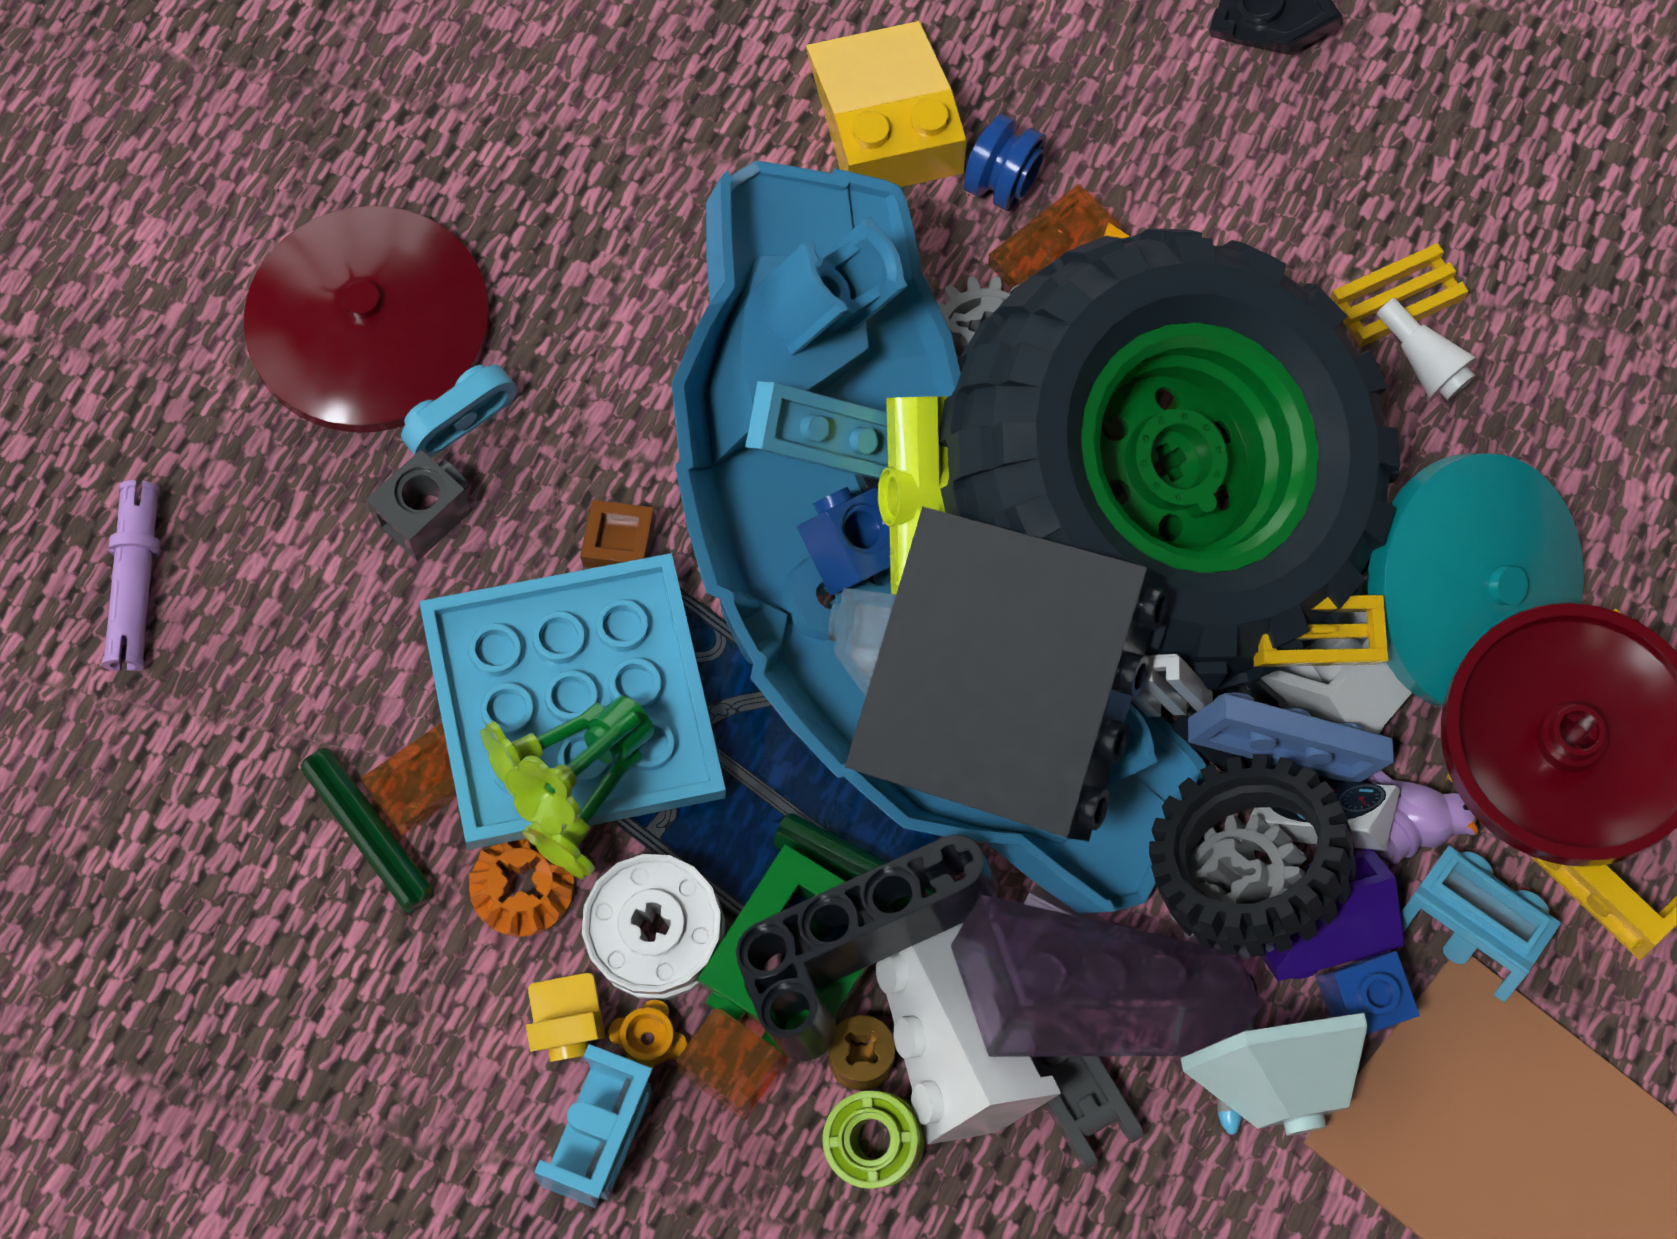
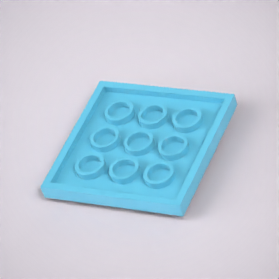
M672 553L419 601L467 850L526 839L522 831L527 825L532 824V822L525 820L519 815L514 806V798L507 791L504 782L496 776L489 762L488 751L482 742L480 730L484 729L485 725L492 721L496 722L506 738L513 742L530 733L537 737L580 716L594 703H599L606 708L620 696L631 698L644 709L653 724L654 735L639 748L642 759L623 775L588 822L589 826L725 798V784ZM584 729L543 749V756L540 759L549 768H555L560 764L568 765L588 748L584 740V734L588 729ZM597 759L576 777L577 782L575 787L572 788L571 795L578 803L580 809L613 766L614 761L611 764H605Z

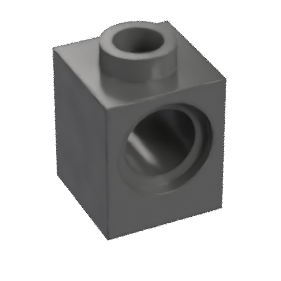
M422 450L417 452L366 499L374 522L416 561H419L471 513L465 492L469 488V484L463 475L447 460L443 459L437 464ZM431 495L438 498L437 502L428 509L414 510L410 508L411 504L419 497Z

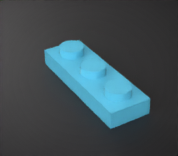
M757 381L745 447L879 480L883 469L888 467L887 412L775 382Z

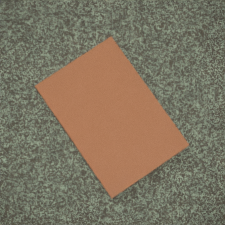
M1472 955L1465 964H1456L1450 960L1445 964L1415 1002L1420 1016L1398 1023L1358 1073L1350 1106L1325 1115L1327 1127L1311 1132L1303 1142V1144L1420 1239H1677V1115L1516 989L1505 1003L1495 997L1493 994L1503 979Z

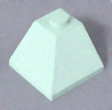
M1359 1013L1244 1031L1180 1058L1183 1072L1257 1129L1284 1124L1286 1136L1309 1133L1327 1127L1325 1115L1350 1106L1367 1031L1365 1014Z

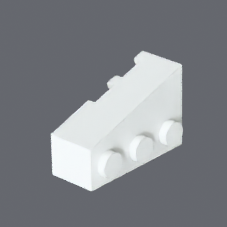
M973 920L963 922L877 962V980L880 988L887 995L895 1024L893 1032L895 1047L900 1056L904 1058L912 1087V1110L916 1119L922 1124L927 1145L998 1132L1061 1094L1053 1076L1040 1077L1025 1048L1031 1046L1034 1039L1025 1022L1013 1024L999 996L1005 993L1007 986Z

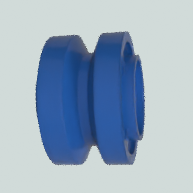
M999 114L983 130L974 145L966 166L964 190L977 197H982L989 190H992L993 204L1008 212L1011 211L1018 200H1022L1029 192L1039 173L1044 159L1046 135L1033 128H1029L1019 136L1017 135L1016 120L1004 114Z

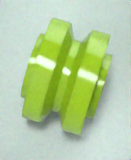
M862 1091L844 1098L830 1112L823 1130V1150L830 1167L841 1179L860 1188L874 1189L900 1183L917 1168L925 1149V1135L922 1124L916 1119L912 1105L900 1096L889 1092ZM873 1119L882 1122L890 1134V1146L887 1152L876 1160L866 1156L859 1145L861 1128Z

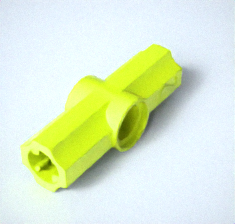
M947 396L886 398L888 467L883 469L879 478L878 506L881 518L889 526L891 595L897 594L922 507L946 513L940 489L945 487L949 480L948 447L939 445V435L944 401Z

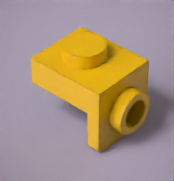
M592 973L556 978L529 985L528 993L534 1022L526 1024L530 1052L548 1049L549 1060L554 1062L584 1056L588 1041L606 1038L596 980Z

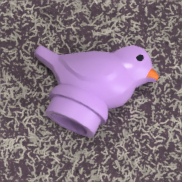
M1382 770L1367 778L1370 784L1394 785L1400 789L1386 851L1374 850L1382 860L1390 864H1397L1404 857H1412L1417 853L1419 846L1435 848L1444 844L1453 835H1476L1478 833L1476 817L1457 793L1441 794L1427 786L1392 780Z

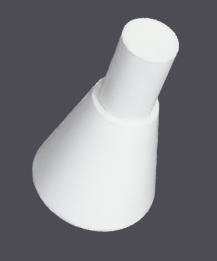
M1395 298L1389 300L1376 313L1402 342L1401 347L1429 400L1434 399L1441 393L1449 401L1475 378L1476 375L1469 368L1477 358L1426 325L1421 326Z

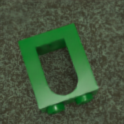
M785 844L697 980L702 988L710 993L704 1003L737 1025L745 1015L762 1026L746 990L745 981L737 963L736 948L738 940L745 930L755 923L783 911L795 892L809 899L845 881ZM889 908L887 909V913H896ZM867 967L822 987L834 1019ZM804 1010L794 1014L787 1022L785 1030H792L801 1026L808 1018L809 1011ZM765 1030L760 1039L776 1051L790 1058L783 1053Z

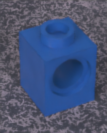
M845 487L813 503L818 515L796 526L830 596L890 567V530L880 515L878 490L876 487L854 498L849 488ZM845 526L853 533L855 546L847 538Z
M1397 951L1380 953L1315 975L1330 1018L1364 1013L1367 1022L1366 1035L1420 1016Z

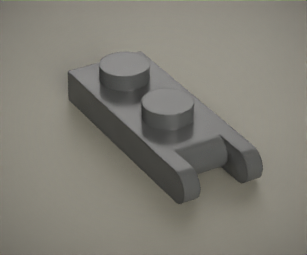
M1050 978L1004 1003L1013 1024L1025 1022L1034 1039L1031 1046L1025 1048L1040 1077L1053 1076L1061 1092L1060 1095L1046 1102L1044 1106L1084 1170H1088L1098 1164L1095 1152L1088 1144L1086 1138L1117 1121L1123 1134L1131 1143L1144 1137V1132Z

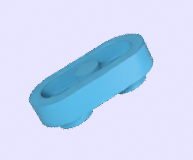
M476 365L464 372L457 380L455 387L436 400L423 401L411 409L405 417V427L402 430L401 439L413 455L422 450L432 458L510 405L516 396L517 386L501 366L490 365L485 367L484 365Z

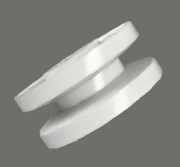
M641 854L616 863L595 882L583 908L582 936L591 961L614 987L639 999L668 1000L692 992L700 985L697 980L726 936V919L713 887L694 866L670 855ZM654 914H661L669 930L666 935L657 932L655 941L648 942V938L640 926L644 920L653 923Z

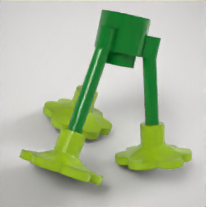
M620 696L606 708L599 703H594L580 716L537 737L530 733L513 742L506 738L496 722L492 721L486 724L485 728L480 730V735L488 751L491 767L496 776L504 782L509 794L514 798V806L519 815L525 820L532 822L531 825H527L522 831L524 837L535 845L539 853L551 863L563 867L579 879L590 876L595 867L581 854L578 846L591 829L588 822L623 775L642 759L639 748L654 735V727L647 713L631 698ZM584 729H588L584 734V740L588 748L568 765L560 764L555 768H549L540 759L543 756V749ZM597 759L605 764H611L614 761L613 766L580 809L578 803L571 795L572 788L575 787L577 782L576 777Z

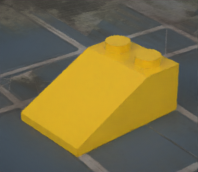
M920 21L806 45V51L840 170L887 180L900 187L964 173L966 136L951 87Z

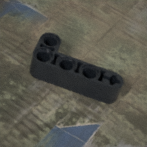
M963 835L942 837L759 921L745 930L738 940L736 948L737 963L760 1023L784 1054L794 1060L809 1061L817 1059L827 1052L834 1042L836 1034L835 1019L822 987L977 917L991 907L997 897V878L978 844ZM965 872L966 877L957 881L956 876ZM932 886L936 893L929 896L925 888ZM911 897V901L903 910L892 914L887 913V909L892 902L898 898ZM849 925L844 936L837 941L825 942L831 930L837 926ZM786 953V957L781 965L773 970L764 971L765 964L770 958L776 954ZM804 1010L809 1011L808 1018L801 1026L796 1029L785 1030L787 1022L794 1014Z

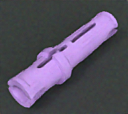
M136 480L124 481L119 485L117 532L110 535L108 547L109 553L114 555L105 651L102 658V666L108 670H120L122 647L124 645H127L125 660L127 671H141L144 669L145 661L143 656L152 559L159 556L160 541L154 537L158 498L161 489L158 485L148 481H142L141 502L139 506H136Z

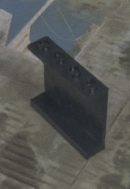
M922 507L845 768L1059 836L1089 842L1092 830L1099 829L1107 814L1109 792L1105 790L1112 763L1120 761L1128 743L1129 726L1124 722L1132 696L1136 697L1140 694L1148 676L1149 659L1144 655L1152 629L1156 630L1161 626L1167 612L1169 593L1164 588L1168 577L1140 565Z

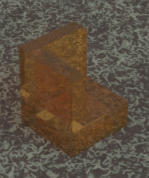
M715 1009L676 1060L680 1075L742 1120L747 1117L784 1067L783 1053L721 1009Z

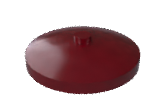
M358 206L341 209L322 215L298 227L278 243L262 262L250 285L244 309V334L248 352L260 379L270 393L288 410L316 425L344 432H379L405 426V417L411 409L423 401L436 400L455 387L457 380L464 372L479 365L486 348L490 329V305L484 279L475 259L464 244L445 227L423 215L405 209L386 206Z
M1560 603L1538 606L1519 612L1492 627L1474 644L1459 664L1448 685L1442 707L1441 743L1449 775L1463 802L1472 814L1500 840L1529 856L1551 863L1580 867L1602 866L1633 858L1661 842L1677 828V651L1657 633L1637 620L1607 608L1588 604Z

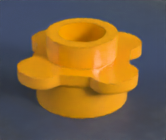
M649 1000L644 1004L643 1008L632 1011L625 1018L615 1019L608 1030L610 1041L621 1047L627 1059L650 1067L652 1071L655 1066L667 1059H681L687 1050L685 1036L675 1032L668 1018L669 1008L660 1000ZM646 1033L654 1036V1041L650 1045H645L641 1041L642 1036Z

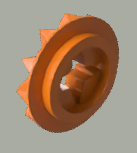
M527 839L492 845L488 849L480 850L479 858L473 870L469 873L470 900L480 919L493 930L509 936H531L549 929L566 913L574 893V876L563 867L548 861L539 853L537 847ZM503 866L509 872L513 870L520 875L529 868L533 869L535 867L536 871L531 879L541 899L539 900L533 894L528 895L523 891H519L513 897L509 896L507 898L506 894L510 889V885L501 867Z

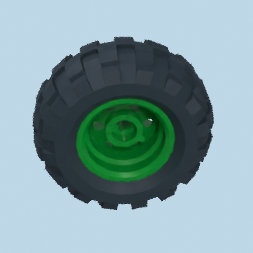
M1147 228L1142 233L1127 238L1103 236L1065 252L1010 292V296L988 318L981 322L959 358L961 375L953 394L944 401L939 435V445L948 447L949 480L948 484L940 489L945 511L952 515L1147 567L1168 577L1164 588L1169 593L1167 612L1161 626L1156 630L1152 629L1144 656L1178 654L1200 677L1206 688L1212 691L1260 679L1285 667H1254L1253 657L1258 652L1262 635L1268 633L1272 648H1276V650H1304L1319 640H1300L1295 638L1308 633L1307 625L1340 624L1350 612H1327L1312 609L1327 597L1340 609L1350 596L1361 595L1362 591L1358 587L1365 580L1362 575L1369 568L1370 556L1373 550L1383 546L1396 509V507L1387 503L1388 486L1390 483L1397 481L1400 475L1398 427H1386L1378 397L1388 387L1372 351L1360 354L1340 324L1348 316L1320 287L1310 283L1301 287L1284 275L1286 263L1280 261V259L1235 240H1231L1224 245L1214 246L1212 238H1202V232L1187 229ZM1159 389L1166 390L1174 396L1167 410L1161 408L1156 402L1155 395ZM1102 422L1104 423L1111 439L1107 438L1103 434L1101 429ZM1213 423H1216L1217 426L1219 427V429L1221 430V432H1222V434H1223V436H1224V439H1225V441H1226V444H1225V442H1224V440H1223V437H1222L1221 433L1219 432V430L1216 428V426H1215ZM1156 462H1158L1162 468L1163 472L1160 474H1157L1153 467V464H1155ZM1121 484L1125 492L1118 495L1117 499H1115L1110 487ZM1226 489L1229 496L1228 506L1225 510H1220L1216 508L1217 500L1214 493L1217 490ZM1159 524L1165 532L1166 536L1168 537L1169 541L1164 540L1160 536Z

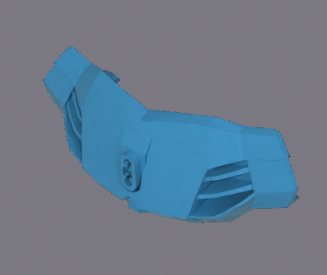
M754 161L732 176L727 170L720 177L706 202V259L710 304L693 332L672 381L674 415L680 458L675 467L687 529L705 591L720 599L722 614L737 646L748 663L753 664L750 679L790 729L837 778H846L902 828L944 837L963 835L975 842L989 844L1028 878L1078 914L1113 912L1146 903L1156 884L1149 856V841H1155L1151 831L1155 818L1165 819L1161 806L1169 795L1180 801L1182 800L1178 786L1188 777L1198 785L1203 784L1204 780L1200 770L1207 766L1196 751L1172 729V726L1162 716L1147 717L1132 702H1130L1124 722L1129 726L1128 743L1120 761L1112 763L1105 790L1109 792L1107 814L1099 829L1092 830L1089 842L1059 836L845 768L896 595H891L890 567L873 575L875 585L867 578L835 593L836 599L828 603L826 608L820 604L816 593L823 596L829 592L796 526L818 515L813 503L845 487L849 488L853 498L862 493L855 475L852 473L745 447L757 381L775 382L887 412L886 398L947 396L948 398L953 394L961 372L952 334L921 270L907 199L899 185L887 180L836 168L833 169L832 173L763 161ZM845 526L847 538L855 546L854 535Z

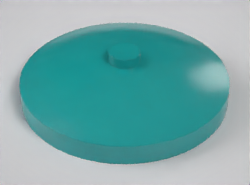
M1457 454L1438 460L1419 471L1405 484L1390 504L1396 507L1385 543L1383 546L1373 550L1370 556L1367 591L1368 595L1384 596L1388 662L1386 663L1397 679L1409 691L1425 702L1439 708L1443 707L1448 685L1459 664L1474 644L1492 627L1506 618L1534 607L1560 603L1582 604L1584 587L1582 550L1575 523L1566 503L1556 488L1538 470L1521 460L1502 454Z

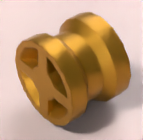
M857 1015L846 1018L836 1026L834 1042L828 1049L831 1073L840 1084L850 1090L867 1091L875 1089L884 1083L893 1070L895 1060V1043L892 1033L883 1022L871 1016ZM853 1040L855 1043H866L868 1040H870L867 1045H855L851 1042Z

